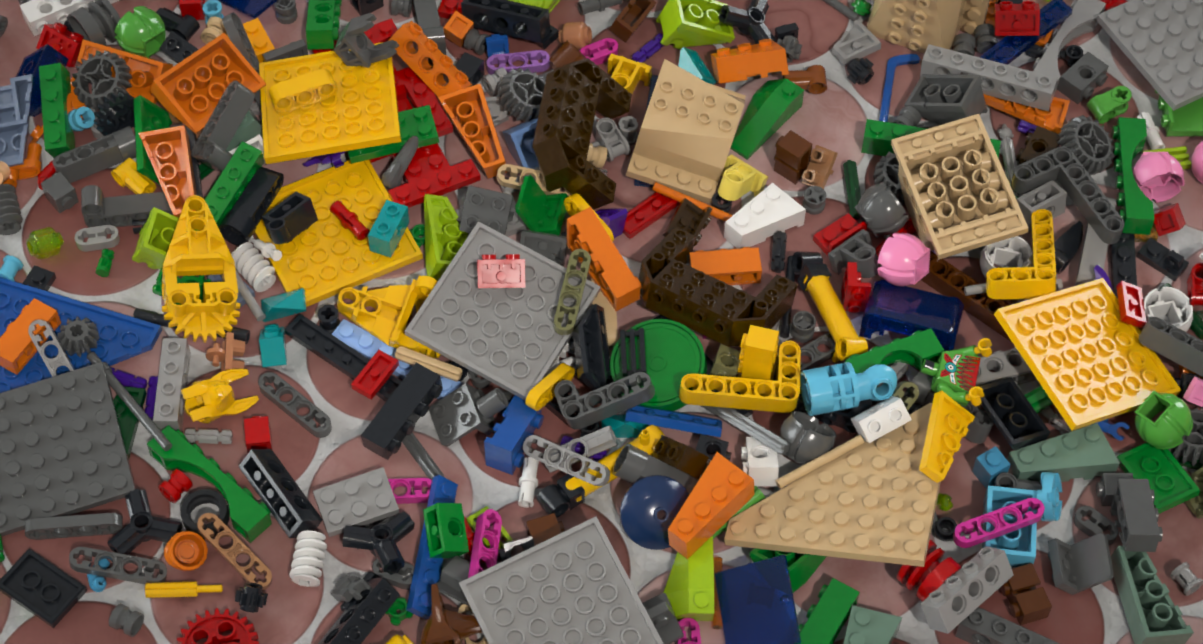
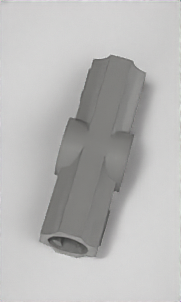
M609 425L583 437L573 439L561 446L575 452V446L581 442L585 446L583 456L589 458L617 446L618 443L615 433ZM559 449L551 453L550 457L553 463L561 459ZM579 458L573 460L572 464L579 462L581 460ZM545 464L550 473L558 470Z

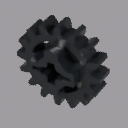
M119 91L118 95L112 92L110 99L104 97L105 103L97 105L100 110L94 112V115L98 117L94 120V123L97 125L96 129L102 135L107 136L128 126L135 128L134 97L130 94H124L122 91Z

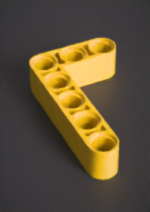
M1038 209L1031 215L1033 267L990 269L986 274V293L988 297L992 299H1033L1056 292L1053 217L1049 210Z
M785 341L780 345L776 360V381L687 374L681 380L679 398L682 402L689 405L782 413L792 412L796 408L800 394V346L794 341Z

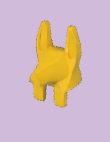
M248 369L222 371L210 379L195 381L190 387L182 389L181 392L185 400V413L191 417L193 422L198 421L208 424L222 416L237 415L248 410L258 402V396L235 400L233 389L230 386L232 382L249 375Z

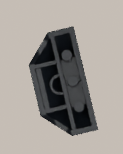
M594 304L591 305L572 333L573 339L571 340V349L575 354L576 360L573 364L575 376L592 390L613 383L610 371V354L604 308Z

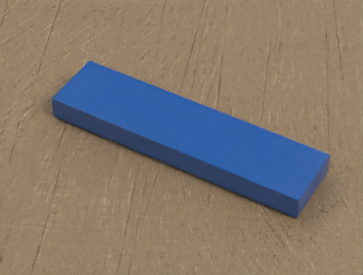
M640 405L626 410L625 421L721 437L722 421L718 419L653 409Z

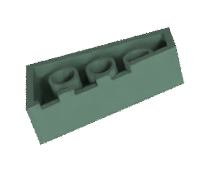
M1098 423L1011 451L1007 459L1011 464L1008 473L1014 475L1017 479L1041 482L1042 472L1059 473L1061 482H1067L1075 478H1084V480L1094 479L1096 476H1102L1103 473H1116L1120 464Z
M1123 545L1118 546L1111 555L1115 583L1134 644H1185L1194 632L1190 625L1185 624L1181 617L1183 613L1178 605L1175 606L1168 593L1170 591L1166 584H1162L1156 574L1158 571L1147 552L1125 551Z
M852 605L843 644H891L899 631L902 617Z

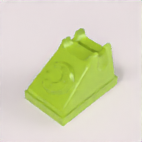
M668 0L656 19V22L662 25L663 38L661 44L665 46L675 44L674 48L682 49L683 47L731 43L735 39L733 27L720 23L718 17L722 6L727 4L715 0Z
M154 207L150 211L148 220L139 232L140 236L132 260L137 263L144 262L147 264V267L154 270L163 268V263L179 218Z

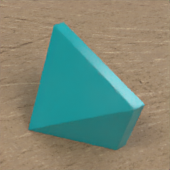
M683 47L680 50L678 67L714 85L716 81L697 51Z
M301 288L262 299L261 307L266 316L262 321L269 322L305 312V290Z
M613 415L602 420V428L610 425L616 438H637L643 429L650 426L648 424L625 421V415Z

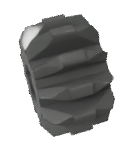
M77 316L75 321L67 319V325H60L61 332L58 333V340L70 356L77 353V356L81 358L82 353L86 352L89 354L91 352L90 348H97V341H99L100 335L94 322L90 323L87 317L81 321Z

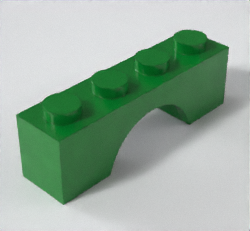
M61 63L39 66L45 151L53 158L75 149V136L69 123L66 105L67 96L71 93L70 72Z
M930 328L924 331L918 330L911 336L903 339L897 338L890 344L882 347H873L863 354H854L845 362L852 364L856 374L863 373L874 365H889L897 362L910 364L921 371L924 359L936 362L945 350Z

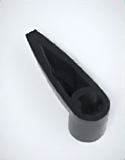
M1078 221L1054 242L1057 274H1061L1066 269L1080 247L1083 237V224L1081 221Z

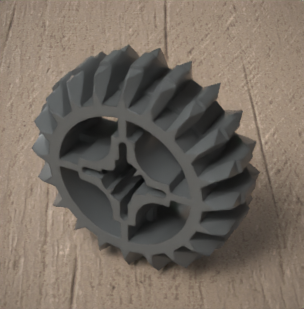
M106 50L104 53L96 51L95 56L88 53L89 59H81L83 64L76 66L78 73L72 74L76 80L71 83L75 87L73 91L78 96V100L85 103L89 108L93 107L95 110L100 109L97 106L98 104L105 103L104 97L111 98L112 92L118 95L119 91L126 94L128 93L126 88L132 87L129 82L132 79V75L129 73L130 67L126 65V61L116 53L111 54ZM111 67L115 69V78L112 77ZM89 83L92 84L93 94L89 92Z
M520 67L517 70L512 69L504 75L498 84L496 95L499 98L498 103L504 105L503 111H508L509 117L515 116L516 121L521 119L523 122L538 118L545 85L544 76H538L536 71L531 73L528 68L523 71Z
M1082 115L1072 118L1063 125L1061 132L1058 134L1060 140L1057 143L1061 147L1069 148L1090 176L1104 171L1115 157L1113 154L1114 147L1111 145L1114 140L1108 136L1110 132H1106L1104 125L1100 126L1098 119L1093 121L1091 116L1085 117Z
M888 152L886 157L882 156L880 162H877L873 175L874 185L883 182L887 186L886 191L890 189L903 206L905 201L898 176L899 163L895 153Z
M1196 406L1193 410L1190 409L1193 420V428L1190 435H1184L1182 437L1184 441L1182 444L1168 450L1174 453L1175 459L1183 456V464L1189 461L1194 466L1197 460H1200L1199 463L1203 466V411L1198 410Z

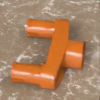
M30 143L28 145L24 164L9 167L10 176L2 184H10L16 188L18 180L38 176L42 166L40 162L42 151L40 144Z

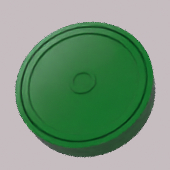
M668 319L647 320L631 327L630 329L635 331L639 330V328H644L647 374L655 387L653 398L640 404V406L675 411L687 405L679 398L682 378L687 374H707L706 357L698 337L685 325ZM635 337L637 370L641 369L639 337ZM620 338L613 348L610 359V371L613 382L625 378L622 374ZM626 338L629 371L632 370L630 338Z

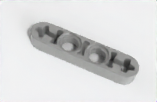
M45 320L33 321L28 329L29 335L52 377L57 376V369L60 366H66L70 371L75 370L51 325ZM37 324L46 327L44 335L46 338L51 336L53 338L52 341L45 342L40 346L39 341L44 340L40 334H34ZM51 344L55 345L59 351L58 355L53 359L45 354L46 347Z
M531 435L523 443V451L529 457L592 485L604 486L610 479V471L605 465L542 437ZM532 443H537L538 446L545 448L544 453L531 448ZM559 449L561 459L553 463L550 457L551 453ZM579 458L582 461V468L578 472H574L571 464L573 460ZM588 469L600 470L602 474L601 479L587 473Z

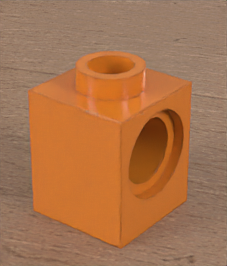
M455 11L443 27L445 38L461 48L468 32L474 28V22Z

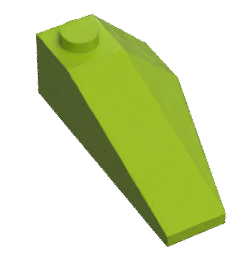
M425 194V264L427 276L439 281L467 239L468 233L460 231V224L457 221L458 215L447 197Z
M713 536L688 559L677 552L663 593L667 595L678 621L683 618H692L696 621H713Z

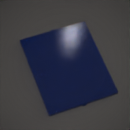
M786 555L754 563L750 562L747 565L714 573L726 644L801 643Z

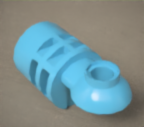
M850 362L800 372L801 394L809 416L855 408L863 400H885L892 396L897 387L896 372L884 364L874 365L865 372L858 374L855 373Z

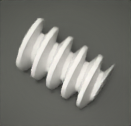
M251 242L241 244L232 252L231 255L235 262V268L253 286L255 291H266L275 284V268L272 265L270 266L269 261L264 260V256L259 254L256 248H253Z
M307 530L297 535V543L295 544V552L293 554L294 560L291 563L292 569L289 573L294 583L305 587H317L320 585L318 578L322 576V571L319 569L324 566L321 560L325 558L326 555L323 551L327 549V544L323 542L326 539L324 534Z

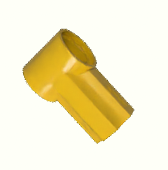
M131 158L126 159L111 171L113 179L121 187L127 186L135 194L154 193L156 189V184L137 171V163Z

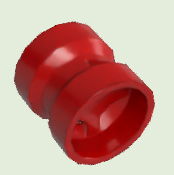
M175 469L170 474V479L163 481L158 486V489L167 500L175 504L181 499L183 492H188L193 487V483L182 471Z

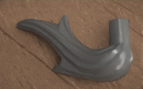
M412 136L404 144L389 168L383 173L381 180L386 189H393L401 185L402 177L417 151L419 143L417 136Z

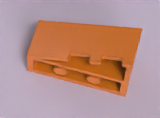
M772 39L760 40L759 44L755 45L750 43L740 44L738 48L731 50L730 48H720L716 50L717 53L710 54L714 79L718 83L747 80V77L756 75L766 78L768 73L779 71L782 72V75H789L786 50L772 41Z

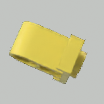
M731 154L727 157L721 174L722 179L718 188V194L729 201L738 200L749 191L754 192L756 197L764 190L768 176Z

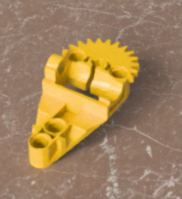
M193 195L188 197L184 203L163 263L162 298L165 306H162V312H167L164 315V320H171L168 323L169 328L177 326L175 334L184 331V338L193 335V342H196L198 337L201 336L203 342L206 343L207 336L216 341V334L223 338L226 334L224 330L232 331L233 327L230 324L237 325L238 320L234 317H240V312L236 309H240L241 305L236 303L238 286L234 259L206 201L200 196ZM221 275L223 282H204L203 303H201L199 299V283H177V276Z
M419 275L417 280L413 279L411 285H393L367 291L368 286L363 287L362 291L347 287L340 291L337 302L338 311L388 346L396 349L402 346L432 358H439L440 356L439 353L404 334L416 299L425 301L438 281L436 279ZM351 299L354 303L346 304L342 300ZM373 307L376 311L368 312L365 308Z

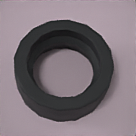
M202 489L191 493L184 499L181 506V518L187 531H193L202 536L198 531L197 524L191 519V512L197 506L206 503L217 505L220 510L218 518L226 526L228 525L229 509L224 497L220 493L210 489ZM214 521L204 524L203 529H211L214 532V537L219 533L213 527Z

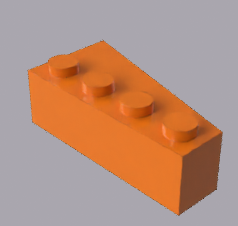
M481 83L438 97L443 110L488 179L495 177L498 169L507 163Z
M185 126L140 132L138 134L174 216L179 218L186 199L197 195L189 137Z

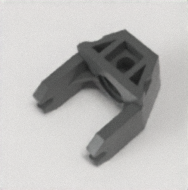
M368 13L352 18L342 30L334 51L347 66H363L368 68L371 63L390 58L397 53L395 48L399 47V44L396 41L390 40L374 45L364 33L374 26L372 22L377 19L374 14Z

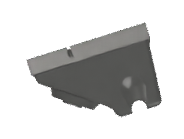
M922 74L904 105L914 107L919 111L921 117L940 125L976 114L981 115V113H987L988 111L981 87L983 81L980 75Z

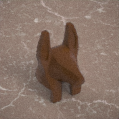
M438 584L431 585L432 613L423 628L421 644H462L463 639L482 632L475 616L445 610L442 596L439 594Z

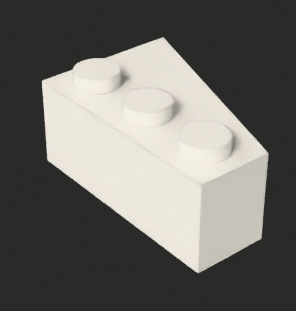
M771 183L725 222L724 238L737 249L752 247L766 241V238L774 235L777 231L785 233V230L797 226V228L803 226L806 209L774 183Z

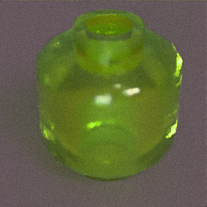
M45 227L31 232L26 240V245L31 256L43 260L60 253L63 238L53 228Z

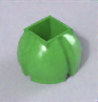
M145 6L134 7V13L128 11L119 20L114 33L117 35L115 39L124 51L150 57L161 50L159 48L165 41L166 29L163 20L155 11Z
M1153 391L1135 411V425L1138 434L1144 441L1157 449H1171L1184 442L1182 437L1184 435L1189 436L1193 428V420L1188 405L1185 401L1171 393H1157ZM1165 410L1155 422L1151 420L1158 413Z

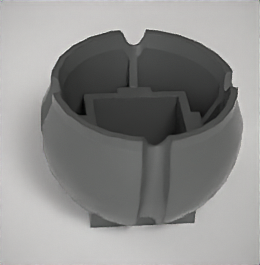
M883 182L869 187L862 194L859 203L854 207L862 222L865 221L867 223V228L876 238L881 235H891L898 232L909 221L908 215H903L906 213L905 209L890 189L886 191L887 186Z
M794 411L784 420L780 429V437L790 443V450L784 455L803 466L833 449L835 437L837 436L836 432L826 423L819 424L818 418L809 416L804 412Z

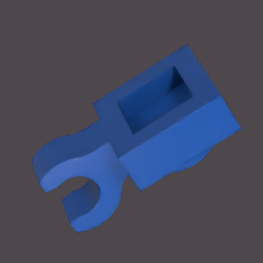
M1108 419L1097 422L1103 432L1113 435L1115 439L1123 441L1125 437L1118 433V428H1130V425L1123 421L1116 424Z

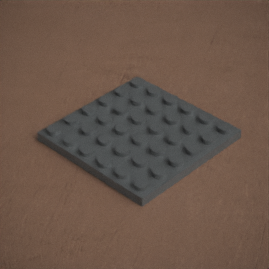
M102 362L0 393L1 537L24 530L25 522L29 519L72 515L125 498V495L136 489L105 367Z

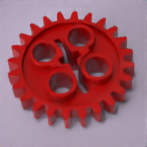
M216 608L214 615H210L209 611L205 610L204 618L196 614L197 622L193 623L188 620L189 630L181 629L183 637L177 638L178 644H198L197 641L203 638L207 639L203 644H259L256 641L259 638L257 632H254L253 623L248 624L246 616L240 619L238 611L230 616L228 608L223 614H220L219 609ZM225 631H232L228 636L221 635Z

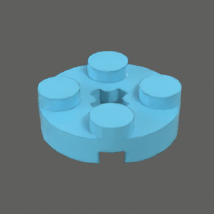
M1042 472V490L1037 491V499L1045 507L1041 520L1045 522L1058 521L1062 512V500H1059V492H1062L1061 478L1059 473Z

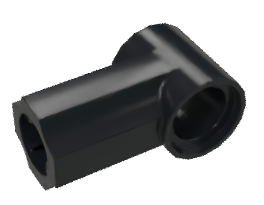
M165 7L159 8L156 12L163 20L167 31L175 32L186 41H189L200 28L199 22L191 15L187 14L183 17Z

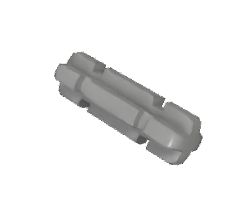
M187 428L185 430V436L189 443L199 441V443L218 444L219 442L231 444L233 440L231 430H222V432H219V429H199V431H196L195 428Z

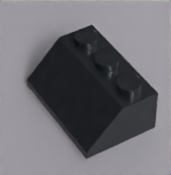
M1012 377L979 386L984 392V397H981V405L1011 448L1017 450L1047 439L1051 432Z

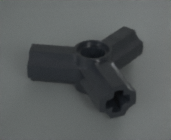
M751 0L746 10L728 5H723L720 9L719 22L738 27L743 34L750 36L755 44H759V41L763 39L777 41L764 23L765 14L769 8L768 0Z
M135 489L125 495L130 523L107 543L113 552L128 555L142 542H147L151 539L168 543L176 533L182 532L183 525L182 522L153 517L146 490ZM143 524H148L144 528H139Z
M402 512L396 514L387 523L375 525L372 529L345 526L343 547L371 550V553L377 557L383 571L392 575L398 573L405 565L396 543L414 529L415 524L410 515Z

